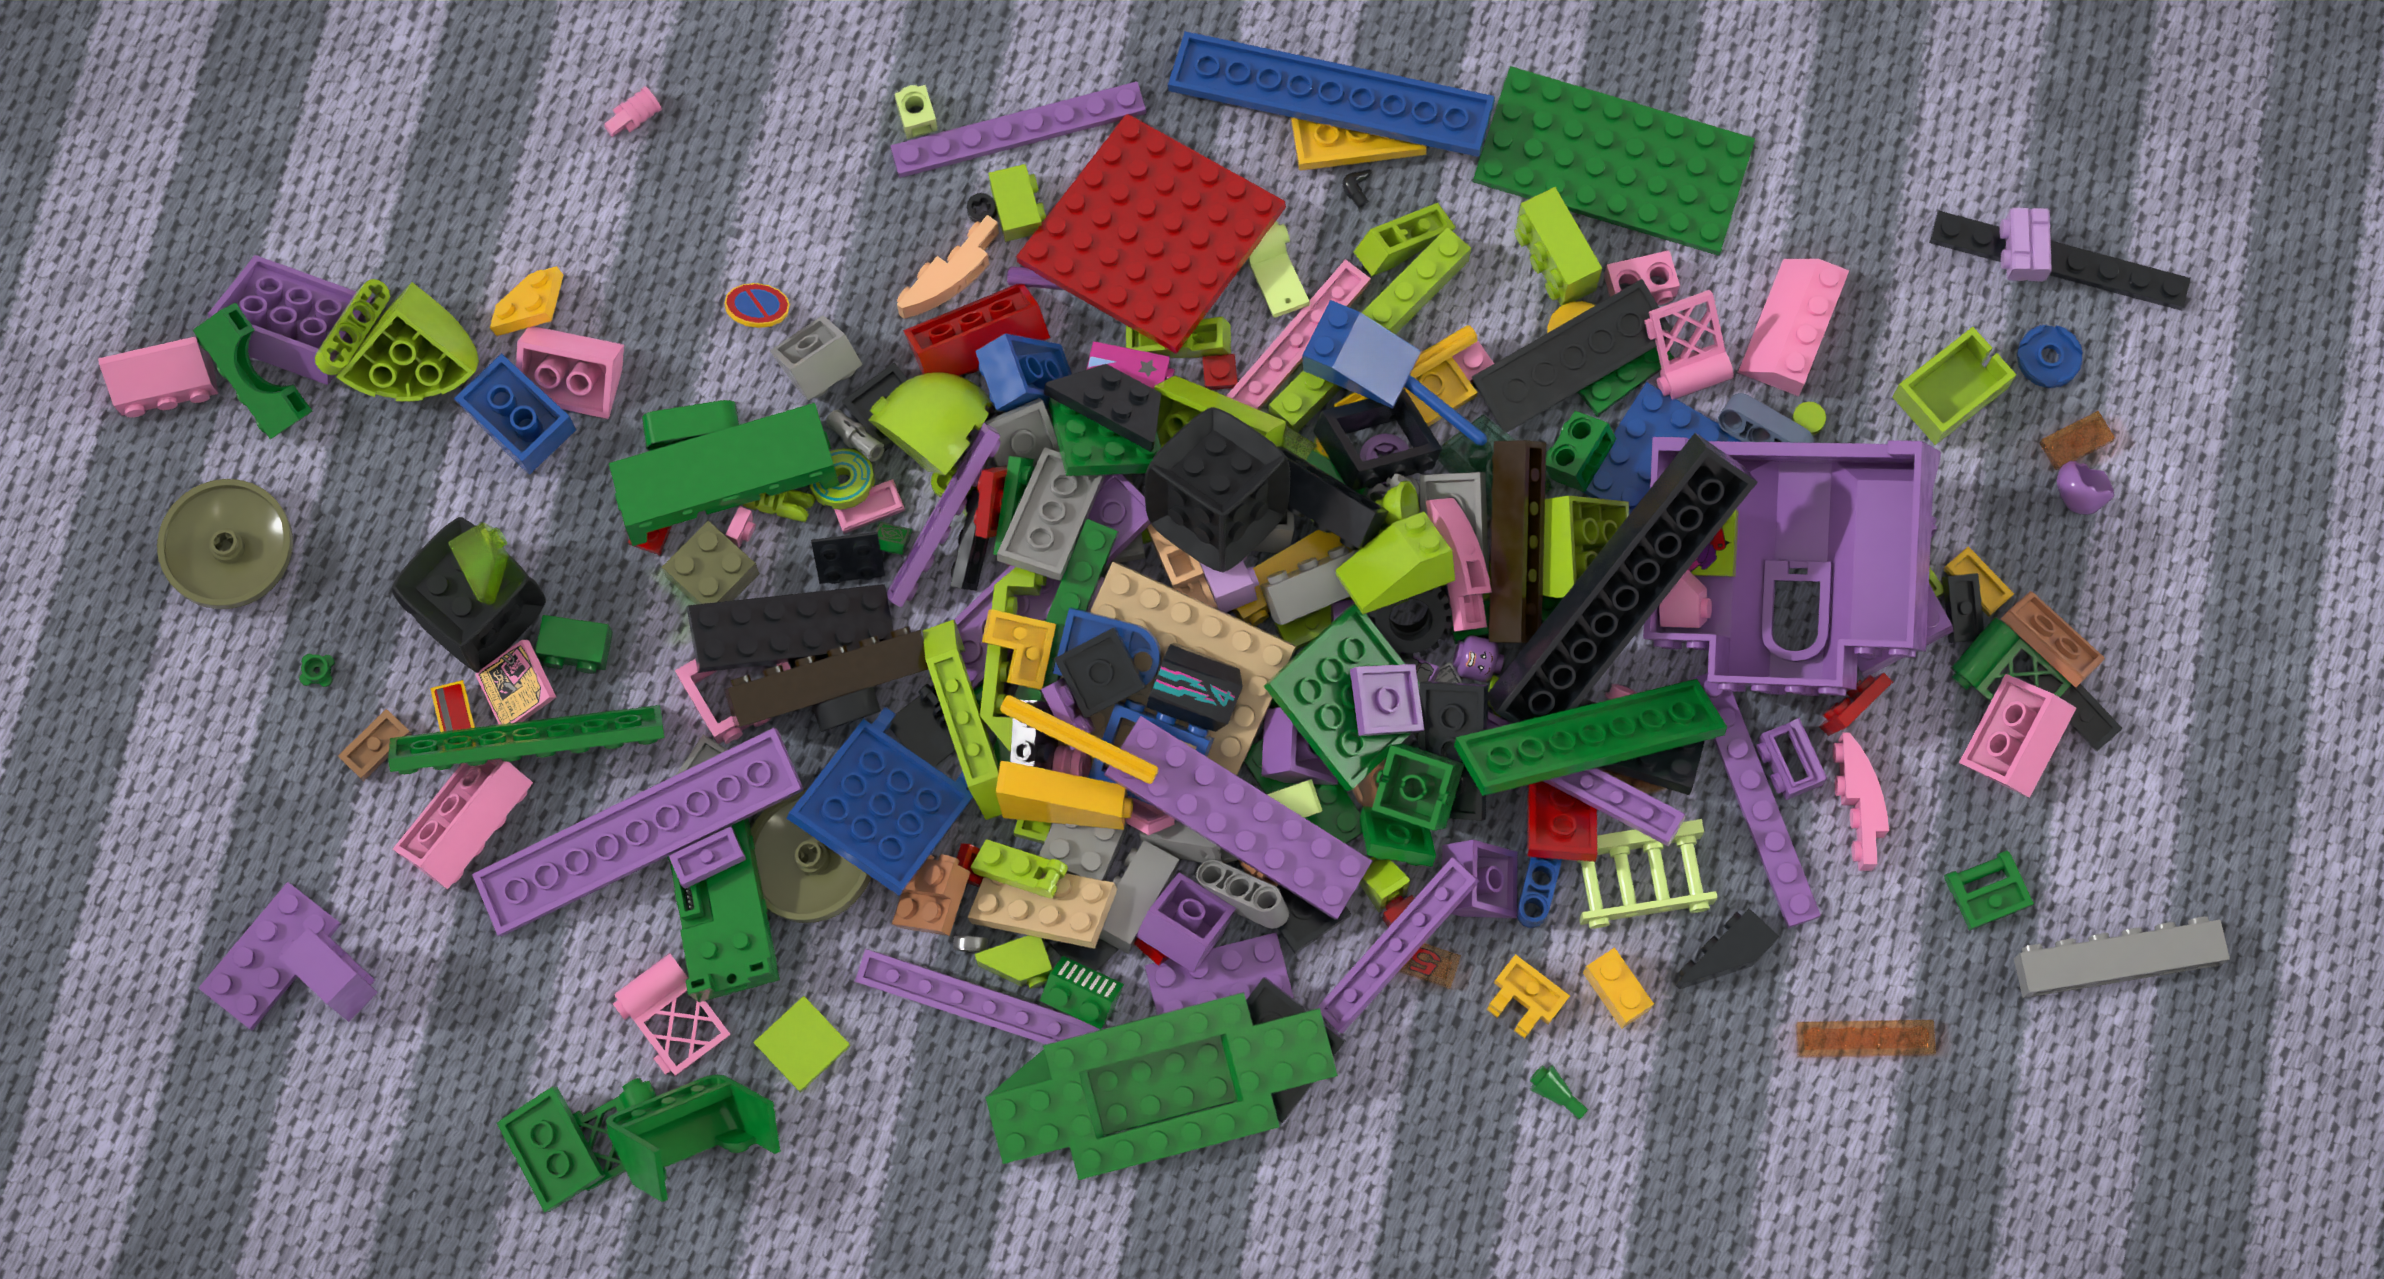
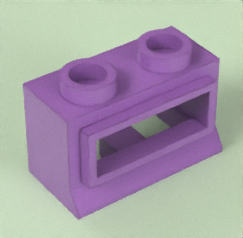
M1800 718L1764 732L1759 737L1758 741L1760 744L1756 746L1759 757L1763 763H1769L1773 774L1770 775L1772 785L1778 794L1783 793L1785 800L1818 788L1827 780V776ZM1785 734L1789 735L1808 776L1797 782H1794L1775 741V738Z

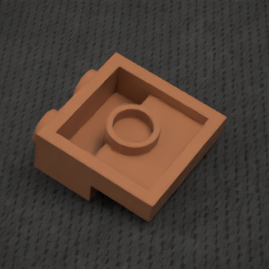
M940 854L939 859L934 860V856L930 855L901 893L892 924L902 929L950 936L970 871L959 866V860L952 856Z

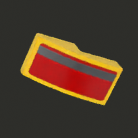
M463 680L430 688L440 732L475 728Z

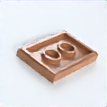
M2031 591L2001 618L2003 622L2075 687L2105 660L2102 654Z

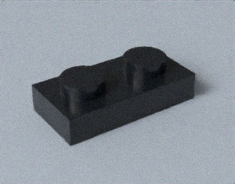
M1978 573L1942 577L1945 611L1954 631L1948 634L1949 643L1974 641L1984 630Z

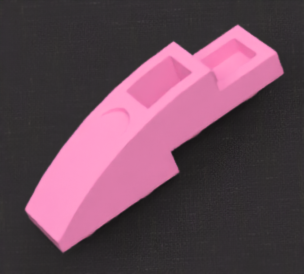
M1454 498L1427 500V515L1453 552L1455 581L1448 583L1447 586L1454 632L1485 628L1487 623L1482 594L1491 593L1492 591L1478 539L1465 513Z
M1843 732L1838 739V743L1833 744L1834 763H1839L1840 776H1835V795L1841 796V805H1855V808L1850 810V826L1852 829L1856 828L1857 841L1852 842L1853 862H1858L1859 871H1872L1877 865L1876 838H1884L1889 832L1886 805L1878 778L1869 759L1851 733Z

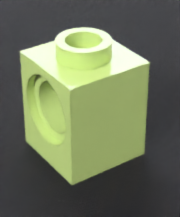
M911 85L903 88L898 93H894L907 139L938 131L926 85L919 87ZM914 106L923 108L919 113L908 112Z

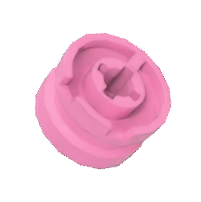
M1059 745L1054 753L1052 771L1088 778L1091 770L1090 755L1078 749L1071 751L1069 746Z

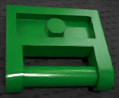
M2008 850L1998 853L1995 859L1962 872L1952 871L1944 875L1947 886L1955 898L1969 931L2029 908L2034 904ZM2001 870L2007 877L1970 893H1967L1963 886Z

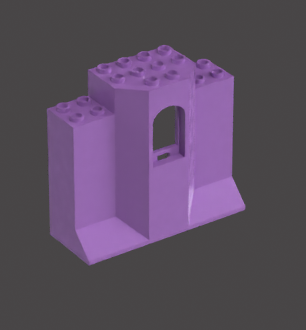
M1653 437L1650 488L1688 442V438ZM1888 440V444L1708 441L1746 467L1758 482L1737 508L1739 516L1736 577L1695 576L1707 588V598H1711V617L1707 618V621L1700 628L1660 627L1658 606L1644 623L1643 639L1654 641L1653 647H1662V649H1682V643H1686V648L1708 650L1707 682L1717 683L1718 690L1746 692V686L1751 687V691L1786 695V692L1804 696H1819V694L1846 696V690H1856L1858 654H1861V656H1882V650H1889L1888 655L1916 658V651L1926 652L1933 487L1941 459V451L1923 441ZM1789 569H1808L1807 574H1789ZM1775 581L1820 582L1818 636L1816 642L1811 647L1801 651H1790L1780 647L1775 642L1773 636Z

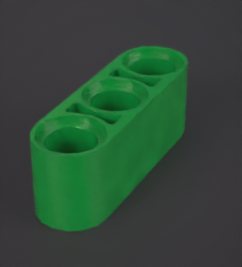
M731 400L657 410L642 416L645 444L648 451L739 425L737 406Z

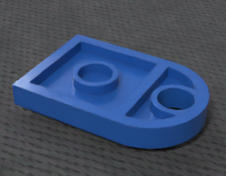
M1072 607L1069 608L1057 657L1116 627L1133 662L1139 652H1146L1151 656V668L1148 671L1138 669L1145 685L1155 678L1161 665V649L1157 639L1149 630L1134 623ZM1055 663L1053 674L1063 676Z

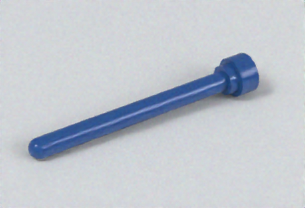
M1409 376L1404 386L1475 444L1479 446L1486 444L1487 436L1413 376Z

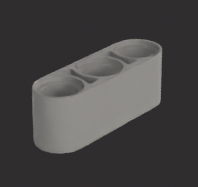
M1208 860L1198 867L1196 878L1200 886L1235 907L1234 913L1271 929L1282 926L1288 920L1289 910L1279 889L1217 860Z

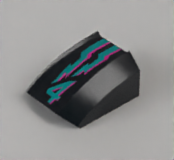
M1172 643L1163 657L1146 707L1216 732L1229 723L1242 690L1243 684L1240 669L1177 643Z

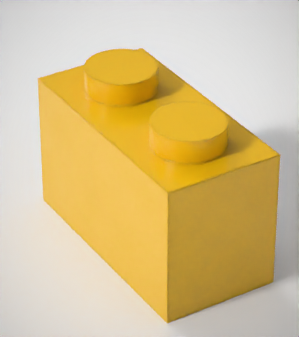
M1615 947L1588 964L1583 971L1584 976L1621 1029L1649 1012L1654 1005Z

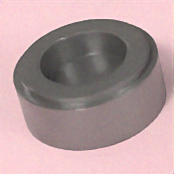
M954 936L953 949L963 952H982L987 950L988 938Z

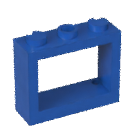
M1126 699L1125 703L1120 701L1115 704L1102 740L1113 745L1123 718L1136 723L1138 718L1142 716L1177 739L1196 746V751L1208 757L1214 741L1213 737L1207 735V729L1190 723L1188 727L1175 723L1176 718L1157 712V715L1144 711V704L1131 699ZM1095 758L1088 778L1116 783L1104 775L1107 767H1105L1106 763ZM1127 790L1128 796L1148 803L1145 800L1138 797L1137 795L1130 792L1129 790Z

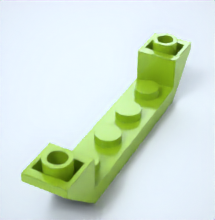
M1015 567L994 585L992 609L1017 615L1018 600L1014 595L1040 596L1041 586L1046 585L1047 577ZM988 644L980 717L1011 752L1013 718L1001 717V714L1004 715V713L1000 710L1001 704L1006 697V694H1003L1004 682H1007L1010 670V662H1007L1009 648Z
M953 619L923 630L925 660L967 786L984 818L990 820L1002 815L996 796L999 765L984 720L980 717V709L961 655L962 652H965V648L956 621Z

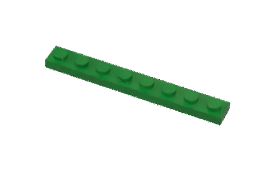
M1090 519L1085 521L1045 622L1056 624L1043 688L1058 681L1061 676L1053 674L1056 663L1054 658L1058 655L1068 610L1071 607L1084 611L1088 610L1119 534V531ZM1018 686L1014 696L1019 700L1047 702L1041 690ZM997 738L993 750L1000 768L1001 761L1010 762L1011 752Z

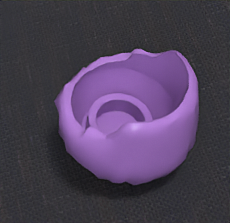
M2069 461L2059 470L2057 486L2060 497L2066 506L2075 513L2083 515L2094 514L2114 497V489L2107 475L2102 470L2090 469L2087 464H2079L2076 461Z

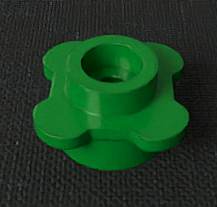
M306 654L301 660L302 674L299 677L300 682L304 686L311 684H320L322 687L330 686L333 682V678L330 675L331 668L335 665L334 658L330 655L322 657L320 655ZM315 668H320V672L315 673Z

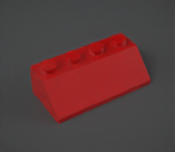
M1015 284L903 330L922 374L942 372L958 376L964 373L971 374L979 371V360L975 351L1005 333L1042 341L1050 338L1039 304L1025 284Z

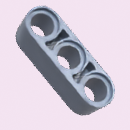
M1744 393L1733 395L1718 416V423L1721 429L1742 442L1814 443L1813 436L1809 430Z

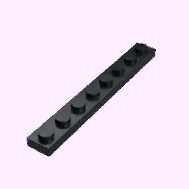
M1938 210L1929 243L2001 262L2002 250L2006 249V239L2000 238L1999 226ZM2051 241L2052 271L2049 274L2050 276L2180 311L2184 308L2191 278Z

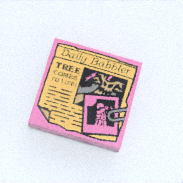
M529 640L519 641L482 668L479 673L475 674L499 725L523 722L556 698Z

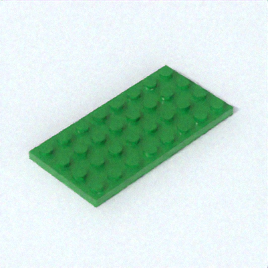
M1510 66L1474 174L1473 183L1526 199H1531L1556 187L1570 212L1720 256L1756 138Z

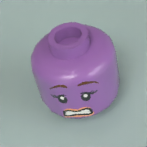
M1470 635L1464 641H1458L1452 665L1457 667L1458 675L1463 678L1487 682L1492 678L1493 673L1500 674L1504 655L1498 654L1497 642H1489V639Z

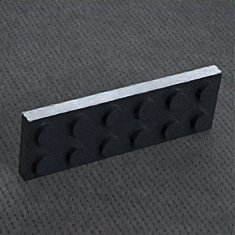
M1641 279L1472 376L1471 379L1503 434L1508 433L1656 347L1655 339L1650 340L1648 338L1644 320L1650 318L1649 311L1655 310L1659 306L1645 282ZM1660 318L1661 328L1670 333L1672 328L1666 318Z
M885 584L689 605L687 608L698 673L789 663L814 655L815 659H824L828 657V650L846 645L847 651L860 648L858 641L878 636L880 642L892 638L890 632L894 631Z

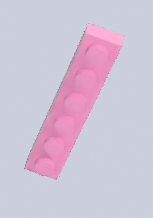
M1345 259L1309 300L1310 306L1302 308L1227 394V397L1260 410L1303 361L1302 355L1329 301L1332 300L1350 307L1370 284L1371 278Z

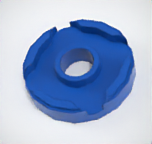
M2039 325L2029 330L2019 343L2016 355L2018 367L2028 380L2038 386L2054 388L2061 387L2073 380L2081 369L2083 352L2076 336L2066 328L2057 325L2056 327ZM2047 348L2055 350L2059 360L2055 363L2046 362L2042 358V350Z

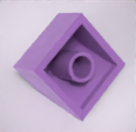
M1280 707L1269 709L1264 717L1261 776L1284 783H1301L1312 779L1313 784H1338V780Z
M1476 840L1442 845V868L1453 857L1480 881L1451 914L1461 917L1517 918L1518 852Z

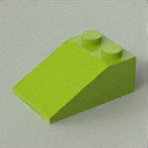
M1425 512L1392 523L1335 570L1336 576L1362 614L1455 581L1452 549Z

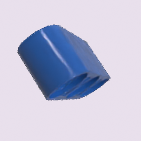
M1530 857L1517 906V918L1523 926L1535 928L1544 923L1550 910L1562 859ZM1542 871L1548 875L1550 882L1547 885H1538L1534 882L1532 874ZM1529 903L1538 905L1541 909V915L1536 918L1528 916L1524 911V906Z

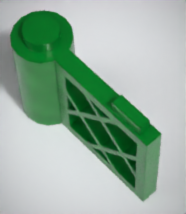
M1996 617L1993 618L1951 667L1954 672L1951 678L1965 690L1970 686L1973 687L1990 702L1994 695L1987 690V687L1995 678H2003L2005 674L2000 673L2007 664L2009 669L2008 675L2013 677L2033 676L2034 686L2038 688V675L2052 674L2062 683L2053 693L2059 698L2071 685L2039 653ZM2021 649L2032 658L2033 672H2013L2012 659ZM2037 663L2047 671H2038Z
M641 1078L634 1079L623 1085L624 1091L615 1099L585 1115L580 1110L573 1113L579 1127L583 1126L593 1129L588 1142L592 1151L598 1133L608 1134L607 1130L600 1128L605 1113L615 1108L619 1112L657 1096L650 1081L643 1082ZM596 1119L594 1126L587 1124ZM613 1144L609 1156L593 1152L596 1157L607 1160L604 1168L606 1176L586 1188V1191H590L626 1172L621 1160L615 1159L617 1152ZM613 1162L618 1163V1164H621V1165H619V1166H617V1167L611 1169V1168H612V1165H613Z

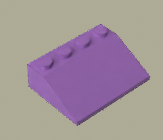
M254 255L209 311L208 319L221 309L236 302L255 329L249 341V357L328 385L335 375L323 373L315 363V355L356 294V291ZM369 297L367 302L371 304L373 297ZM353 310L355 318L363 322L365 319L364 314L358 310ZM339 331V335L344 342L353 343L348 333ZM334 350L330 354L329 359L333 362L339 352Z

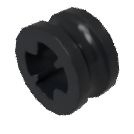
M977 193L970 197L967 202V213L971 221L974 223L979 221L981 223L987 215L994 219L996 216V205L990 195ZM981 203H986L987 209H990L989 212L983 211L981 215H978L976 208L973 207H980Z

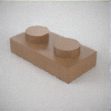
M385 709L338 757L361 780L365 781L389 757L390 738L410 736L412 733L390 711Z

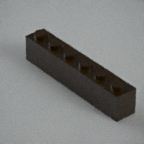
M1530 440L1494 441L1490 586L1492 592L1489 593V642L1528 643L1542 625L1546 442Z
M910 626L891 631L892 638L879 642L878 636L858 641L860 648L847 651V647L844 645L828 650V657L818 661L815 660L814 655L795 660V668L784 671L782 665L762 670L764 674L762 678L751 681L749 674L730 680L732 687L725 688L724 692L735 728L928 670L921 630L911 632Z

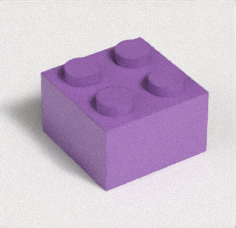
M1179 872L1149 908L1136 937L1194 973L1224 934L1236 908Z

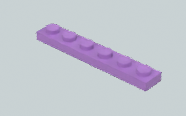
M983 423L887 590V597L891 603L902 608L906 600L911 601L918 589V583L916 582L921 573H926L932 566L935 558L933 552L939 543L943 544L951 531L949 525L955 514L959 516L964 510L968 500L966 498L971 486H977L982 470H984L982 467L987 458H993L999 449L1001 441L998 439L1001 435L994 427Z
M1452 857L1317 1006V1008H1320L1322 1016L1338 1032L1343 1034L1480 881Z

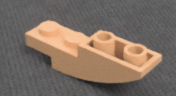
M987 215L981 223L977 221L970 228L967 234L968 239L961 247L959 245L951 251L947 259L948 263L937 256L931 264L929 262L924 264L917 275L918 280L911 288L909 286L906 287L897 299L899 315L905 319L931 310L953 298L978 278L989 266L988 253L985 250L999 234L998 222Z
M1150 524L1146 529L1172 588L1218 609L1199 561L1172 544Z

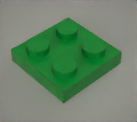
M1363 806L1360 822L1367 855L1380 860L1402 861L1412 866L1424 865L1433 867L1436 852L1430 829L1373 811L1372 807Z

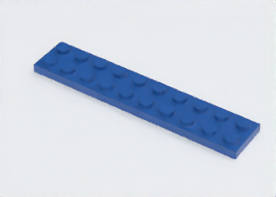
M1187 31L1184 32L1168 82V91L1476 157L1480 156L1495 101V96Z

